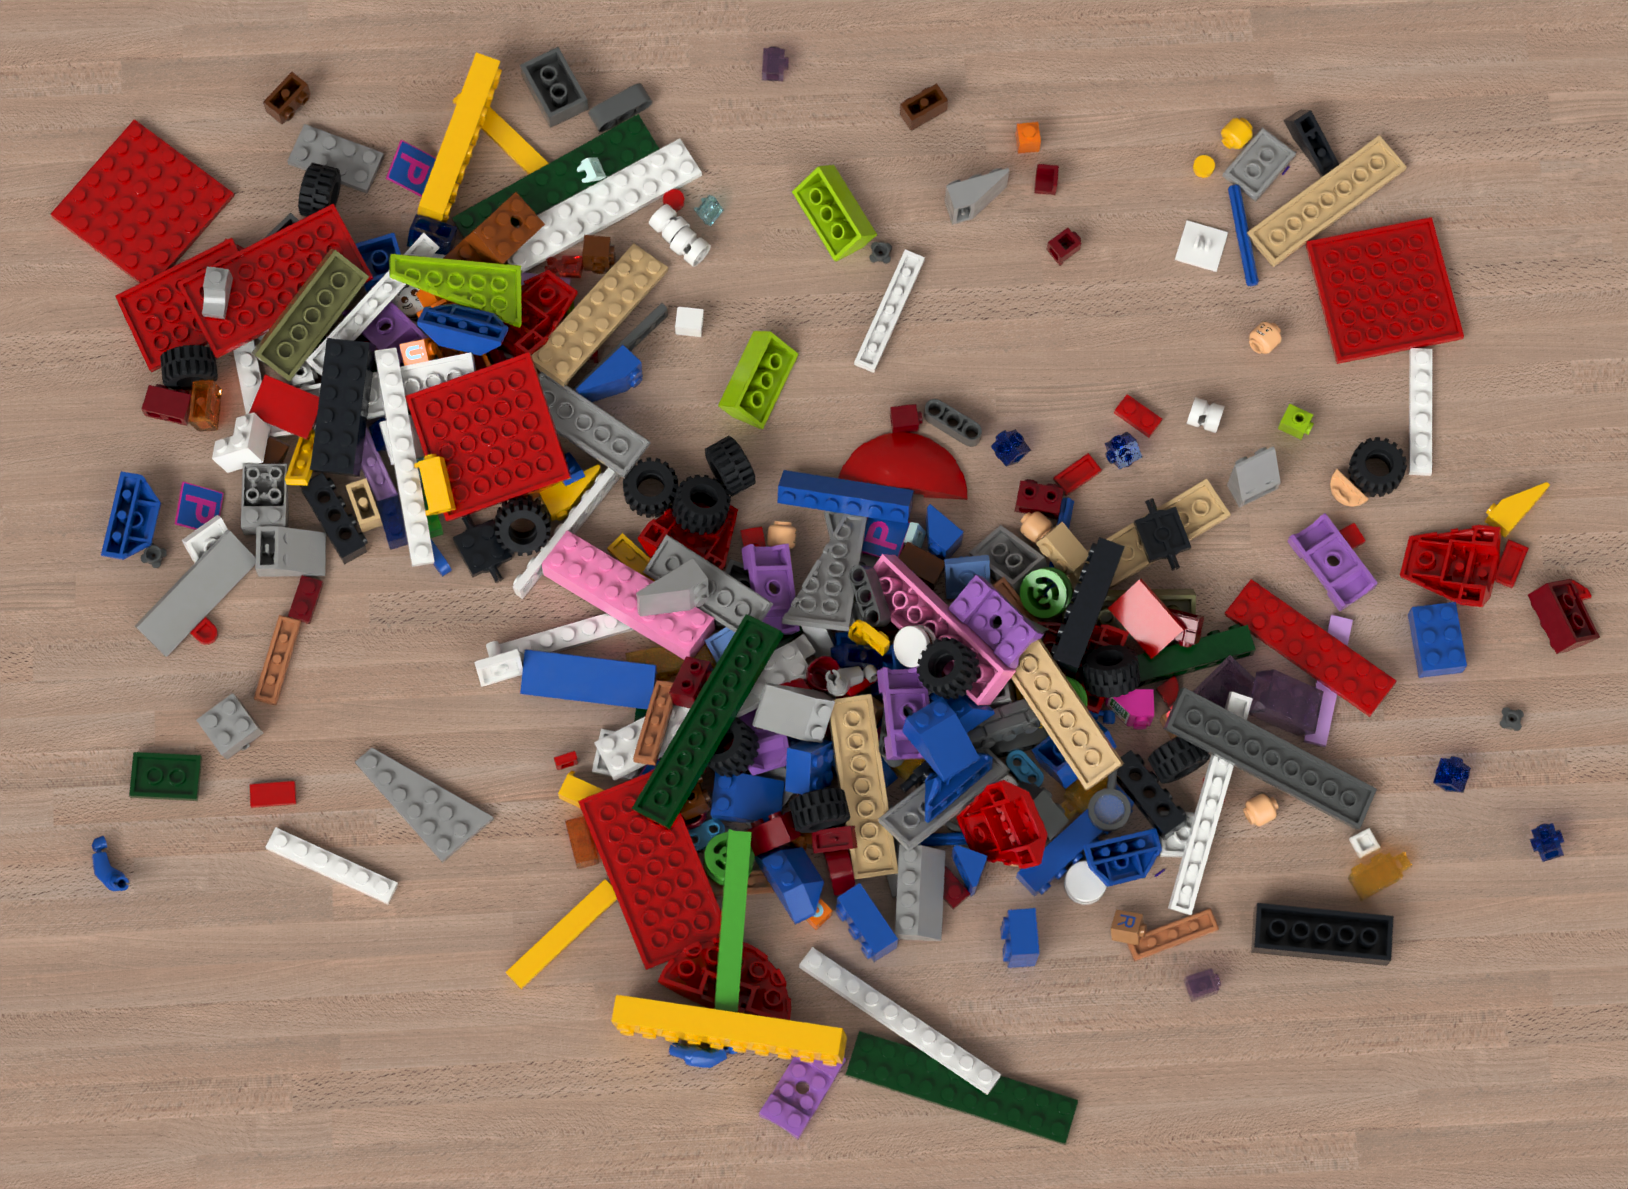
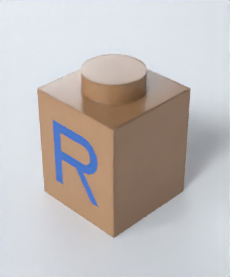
M1116 909L1111 925L1112 941L1139 945L1141 937H1145L1147 924H1144L1143 914Z

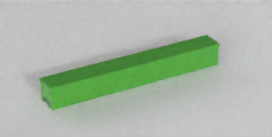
M729 829L727 833L714 1009L738 1012L751 832L733 831L732 829Z

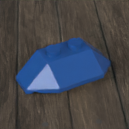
M457 304L439 305L433 308L431 306L424 307L417 321V325L437 345L467 353L471 352L479 356L501 346L508 332V326L504 325L496 314Z
M120 472L101 556L124 560L152 545L161 502L143 475Z
M978 753L979 761L944 782L935 772H932L926 778L925 821L927 823L932 821L992 769L993 757L990 754Z
M1156 828L1083 845L1088 867L1107 887L1145 878L1153 866L1156 857L1162 851Z
M779 846L754 856L756 863L795 925L816 914L824 880L803 847Z

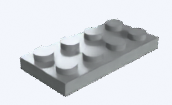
M304 124L287 162L289 165L305 171L311 163L338 168L341 175V184L368 194L383 161L384 153Z

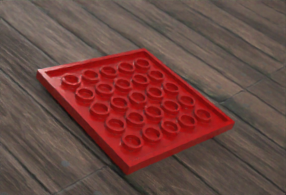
M134 119L50 215L138 283H142L172 268L231 201L234 193Z
M1432 217L1306 241L1305 245L1336 364L1406 351L1411 348H1421L1462 340L1464 338Z
M530 352L405 396L424 455L437 454V457L440 456L445 459L456 510L443 513L447 522L509 501L512 498L515 499L519 496L572 479Z

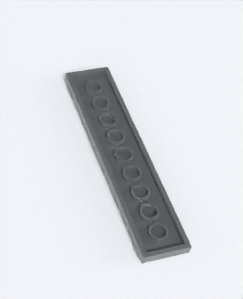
M1181 688L1163 728L1356 830L1361 828L1377 791L1373 786L1186 688Z

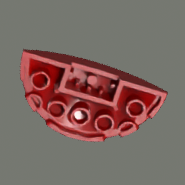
M888 433L863 443L851 454L838 476V479L914 490L913 494L923 495L924 498L967 500L965 477L955 458L932 439L914 433Z
M719 938L703 943L698 941L685 947L681 953L675 958H671L666 964L658 982L695 1003L714 1009ZM743 942L737 1013L790 1020L791 998L788 996L787 982L779 968L776 969L765 953Z

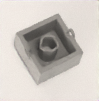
M233 693L196 719L220 754L227 760L241 749L244 751L249 748V744L263 734L242 702Z

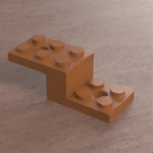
M515 192L442 259L503 264L545 224L518 193ZM512 217L519 221V227H514L511 224L510 219Z

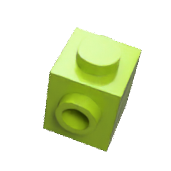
M1289 403L1278 429L1302 440L1304 434L1309 435L1314 425L1311 422L1313 414Z

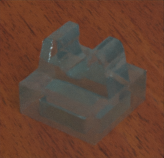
M708 195L707 198L701 199L702 204L699 208L695 207L694 211L706 225L712 226L724 210L715 197Z

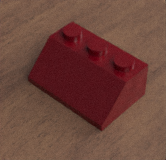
M1572 579L1546 583L1528 594L1531 606L1536 611L1540 619V625L1545 630L1550 640V645L1556 654L1569 652L1600 638ZM1568 584L1570 585V587H1571V589H1572V591H1573V594H1574V596L1576 597L1575 600H1574L1573 597L1568 593V590H1567V586H1566V585H1568Z

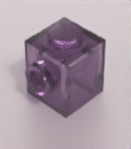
M775 46L763 48L762 80L783 81L784 70H788L789 57H785V49Z
M1212 968L1186 976L1184 979L1191 1002L1217 994L1221 986L1220 978L1217 973H1213Z

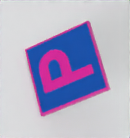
M400 140L386 179L422 197L436 158Z
M182 482L174 524L197 530L216 515L220 516L224 493Z
M867 517L862 553L880 558L882 554L896 555L899 558L910 522L907 524Z

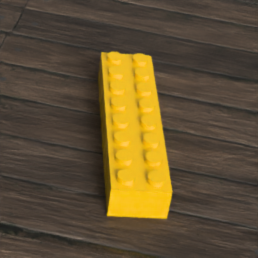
M476 52L420 200L417 220L441 228L443 222L447 223L452 203L456 200L459 185L463 181L466 167L469 165L472 157L473 148L476 146L479 138L480 129L483 127L488 108L491 106L495 89H497L501 78L502 69H499V60Z

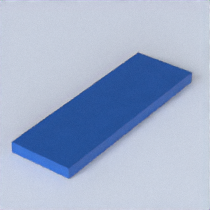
M525 649L520 694L648 709L656 682L657 665Z

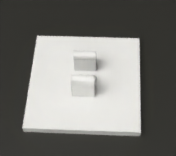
M1187 220L1175 260L1217 272L1228 232Z

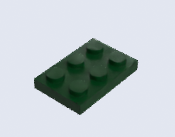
M133 752L129 797L198 801L202 756Z

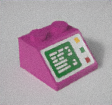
M1135 689L1129 692V694L1121 695L1120 697L1105 698V705L1127 726H1133V729L1143 730L1151 725L1154 718V689Z

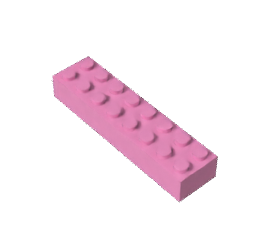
M568 530L542 562L544 576L684 660L686 656L694 658L705 644L704 640L709 638L715 630L714 618L697 607L687 611L640 617L637 609L636 593L653 583V581Z
M882 554L873 568L877 572L888 604L891 622L899 630L906 626H926L934 633L936 639L942 641L943 637L953 638L971 649L976 654L975 658L979 660V665L976 667L980 669V672L976 674L977 682H973L971 691L966 690V695L977 705H990L1016 670L1006 666L993 653L994 650L967 624L962 623L948 610L949 606L896 555ZM871 592L868 596L869 600H871ZM954 660L948 662L944 667L943 672L946 675L952 671Z

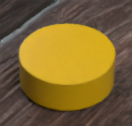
M1201 155L1195 159L1193 171L1198 177L1207 178L1214 172L1215 163L1211 157Z

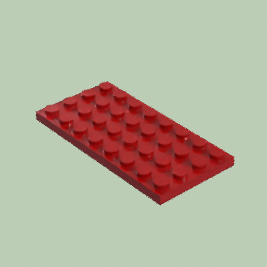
M334 204L209 266L229 269L233 277L225 319L202 315L204 302L203 284L206 268L177 282L216 359L266 334L330 249L338 251L367 274L369 278L366 282L373 279Z
M653 771L578 801L646 970L670 961L671 958H675L685 947L698 941L703 943L719 938L721 922L720 908L681 812L671 828L668 829L632 809Z

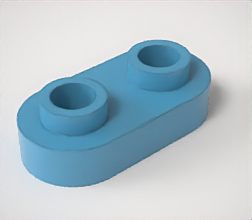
M1015 750L1010 752L1006 759V766L1010 769L1012 775L1019 782L1024 781L1029 784L1031 783L1028 781V778L1033 776L1036 779L1034 784L1040 788L1044 780L1042 771L1023 751ZM1019 760L1021 765L1015 766L1013 761Z
M710 819L701 826L688 830L690 837L698 839V842L694 844L697 853L706 849L707 844L713 837L725 833L724 824L720 820ZM715 826L718 828V831L711 833L709 829Z

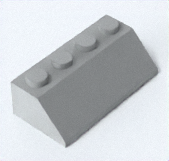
M899 844L895 935L898 939L941 941L945 851L917 845L911 851H908L903 845Z

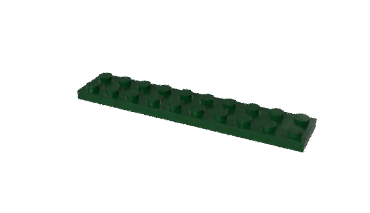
M637 114L452 217V220L464 239L515 192L518 193L536 215H539L600 182H582L587 173L586 171L578 172L577 168L584 159L597 157L606 175L605 178L654 153L659 150V147L641 117ZM512 217L510 219L511 224L514 227L519 226V221Z
M748 614L745 615L632 807L634 811L668 829L671 828L782 639L784 633L781 630Z
M861 1031L858 1033L845 1076L1062 1145L1066 1144L1079 1101L1004 1076L1000 1077L987 1095L925 1052Z

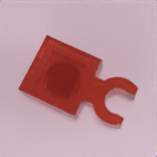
M562 255L561 260H557L555 257L546 259L549 266L544 267L545 271L549 270L554 274L559 272V276L565 278H581L584 267L582 256Z

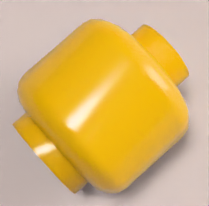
M1244 118L1231 119L1221 130L1222 143L1229 149H1241L1253 137L1252 125Z

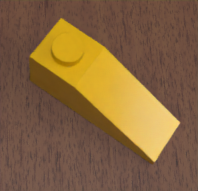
M599 464L583 471L585 477L567 486L560 482L539 492L542 503L546 505L547 512L550 513L551 521L556 519L561 521L567 518L570 510L579 504L585 491L590 490L597 476L601 473Z
M1545 482L1504 498L1498 505L1493 503L1486 511L1488 516L1484 522L1489 526L1501 527V536L1506 538L1547 491L1550 484Z

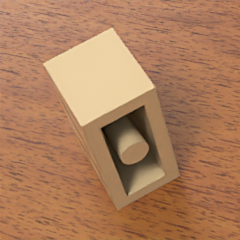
M367 478L345 485L361 531L366 532L383 526Z
M1063 522L1052 528L1036 543L1041 553L1052 562L1054 568L1061 570L1066 575L1077 569L1088 557L1087 550Z

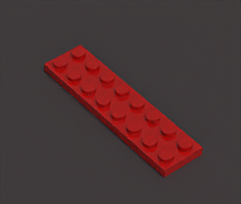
M1252 579L1225 612L1226 617L1236 624H1241V626L1248 625L1253 636L1369 717H1371L1397 682L1394 678Z

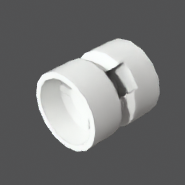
M669 204L660 207L649 221V225L656 232H662V237L669 244H671L682 228L690 227V224L683 217H677V212Z
M688 226L682 228L670 244V249L679 256L684 255V260L693 267L697 266L705 258L711 248V245L703 238H697V234Z
M1195 397L1187 424L1195 427L1202 425L1204 430L1216 433L1225 406L1216 403L1209 405L1207 400Z

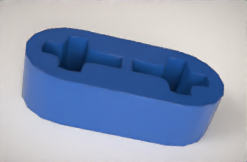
M431 539L435 561L433 565L443 577L451 572L452 569Z

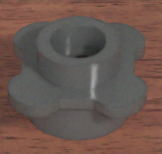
M873 242L871 244L872 254L869 257L871 262L880 261L887 264L891 261L889 253L892 250V246L889 243Z
M152 543L151 546L144 550V554L140 558L143 563H149L153 568H159L161 566L160 562L163 557H166L167 552L164 548L160 549Z
M1509 707L1503 708L1500 726L1503 729L1519 731L1522 728L1521 718L1524 716L1523 711L1520 709L1516 711L1510 710Z

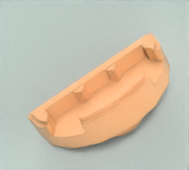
M1336 469L1330 482L1331 493L1334 498L1341 504L1350 507L1360 506L1367 502L1369 498Z

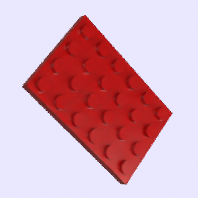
M233 238L115 296L151 372L161 368L160 356L167 350L185 345H208L177 282L239 252Z

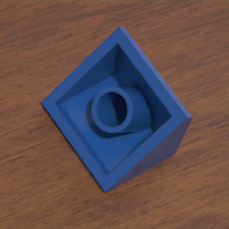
M956 845L953 847L951 857L971 897L975 895L988 856Z

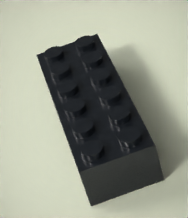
M327 338L310 470L320 473L360 477L375 360L374 351H376V345L370 342Z
M1099 537L1097 544L1093 542L1086 560L1090 563L1085 562L1079 578L1082 584H1076L1071 599L1074 604L1069 603L1063 620L1067 623H1061L1055 640L1059 643L1058 645L1054 643L1050 652L1053 660L1056 661L1064 675L1075 679L1125 547Z
M1257 903L1253 914L1251 953L1387 966L1391 962L1394 916Z

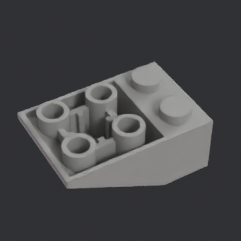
M997 168L989 174H976L968 180H955L946 186L944 202L952 225L973 219L1007 187L1009 168L1003 170L1002 168Z
M1274 446L1269 449L1263 447L1257 450L1254 456L1250 458L1245 456L1235 462L1236 465L1232 469L1227 487L1239 508L1279 488L1281 481Z
M243 464L241 529L244 535H256V527L289 528L288 485H286L285 481L288 471L287 464Z
M280 526L256 527L255 570L259 577L325 576V532Z

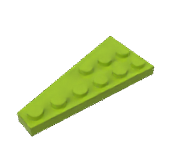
M398 254L390 255V278L459 305L494 313L503 322L518 328L521 327V266Z

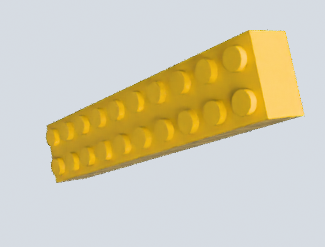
M616 995L611 1020L617 1030L620 1031V1034L634 1036V1033L643 1034L642 1037L656 1039V1036L665 1037V1041L678 1043L679 1040L688 1041L687 1044L696 1046L706 1043L710 1044V1047L714 1049H723L724 1046L733 1047L732 1050L735 1052L746 1053V1050H753L755 1054L761 1056H768L769 1053L778 1054V1058L788 1060L793 1056L799 1057L800 1061L814 1063V1060L823 1061V1064L827 1066H836L837 1063L843 1064L847 1035L843 1028Z

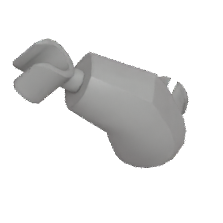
M872 665L866 666L863 671L859 666L832 670L833 674L828 671L825 675L827 690L834 696L845 695L850 687L862 683L863 677H866L870 683L877 680V670Z

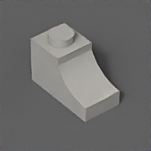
M207 266L203 284V316L225 319L233 281L229 269Z

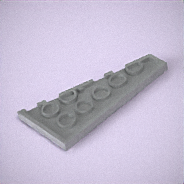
M850 514L843 515L833 532L830 542L824 547L819 560L817 559L802 584V589L792 601L789 611L782 618V624L849 632L855 597L849 580V571L853 566L860 565L867 517Z
M374 748L368 750L355 761L360 770L442 863L494 820L493 816Z

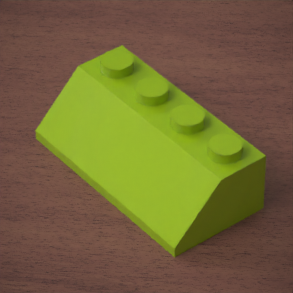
M835 165L818 166L792 191L835 262L865 247L877 235Z
M753 331L718 407L735 419L763 429L797 359L798 353L771 331Z

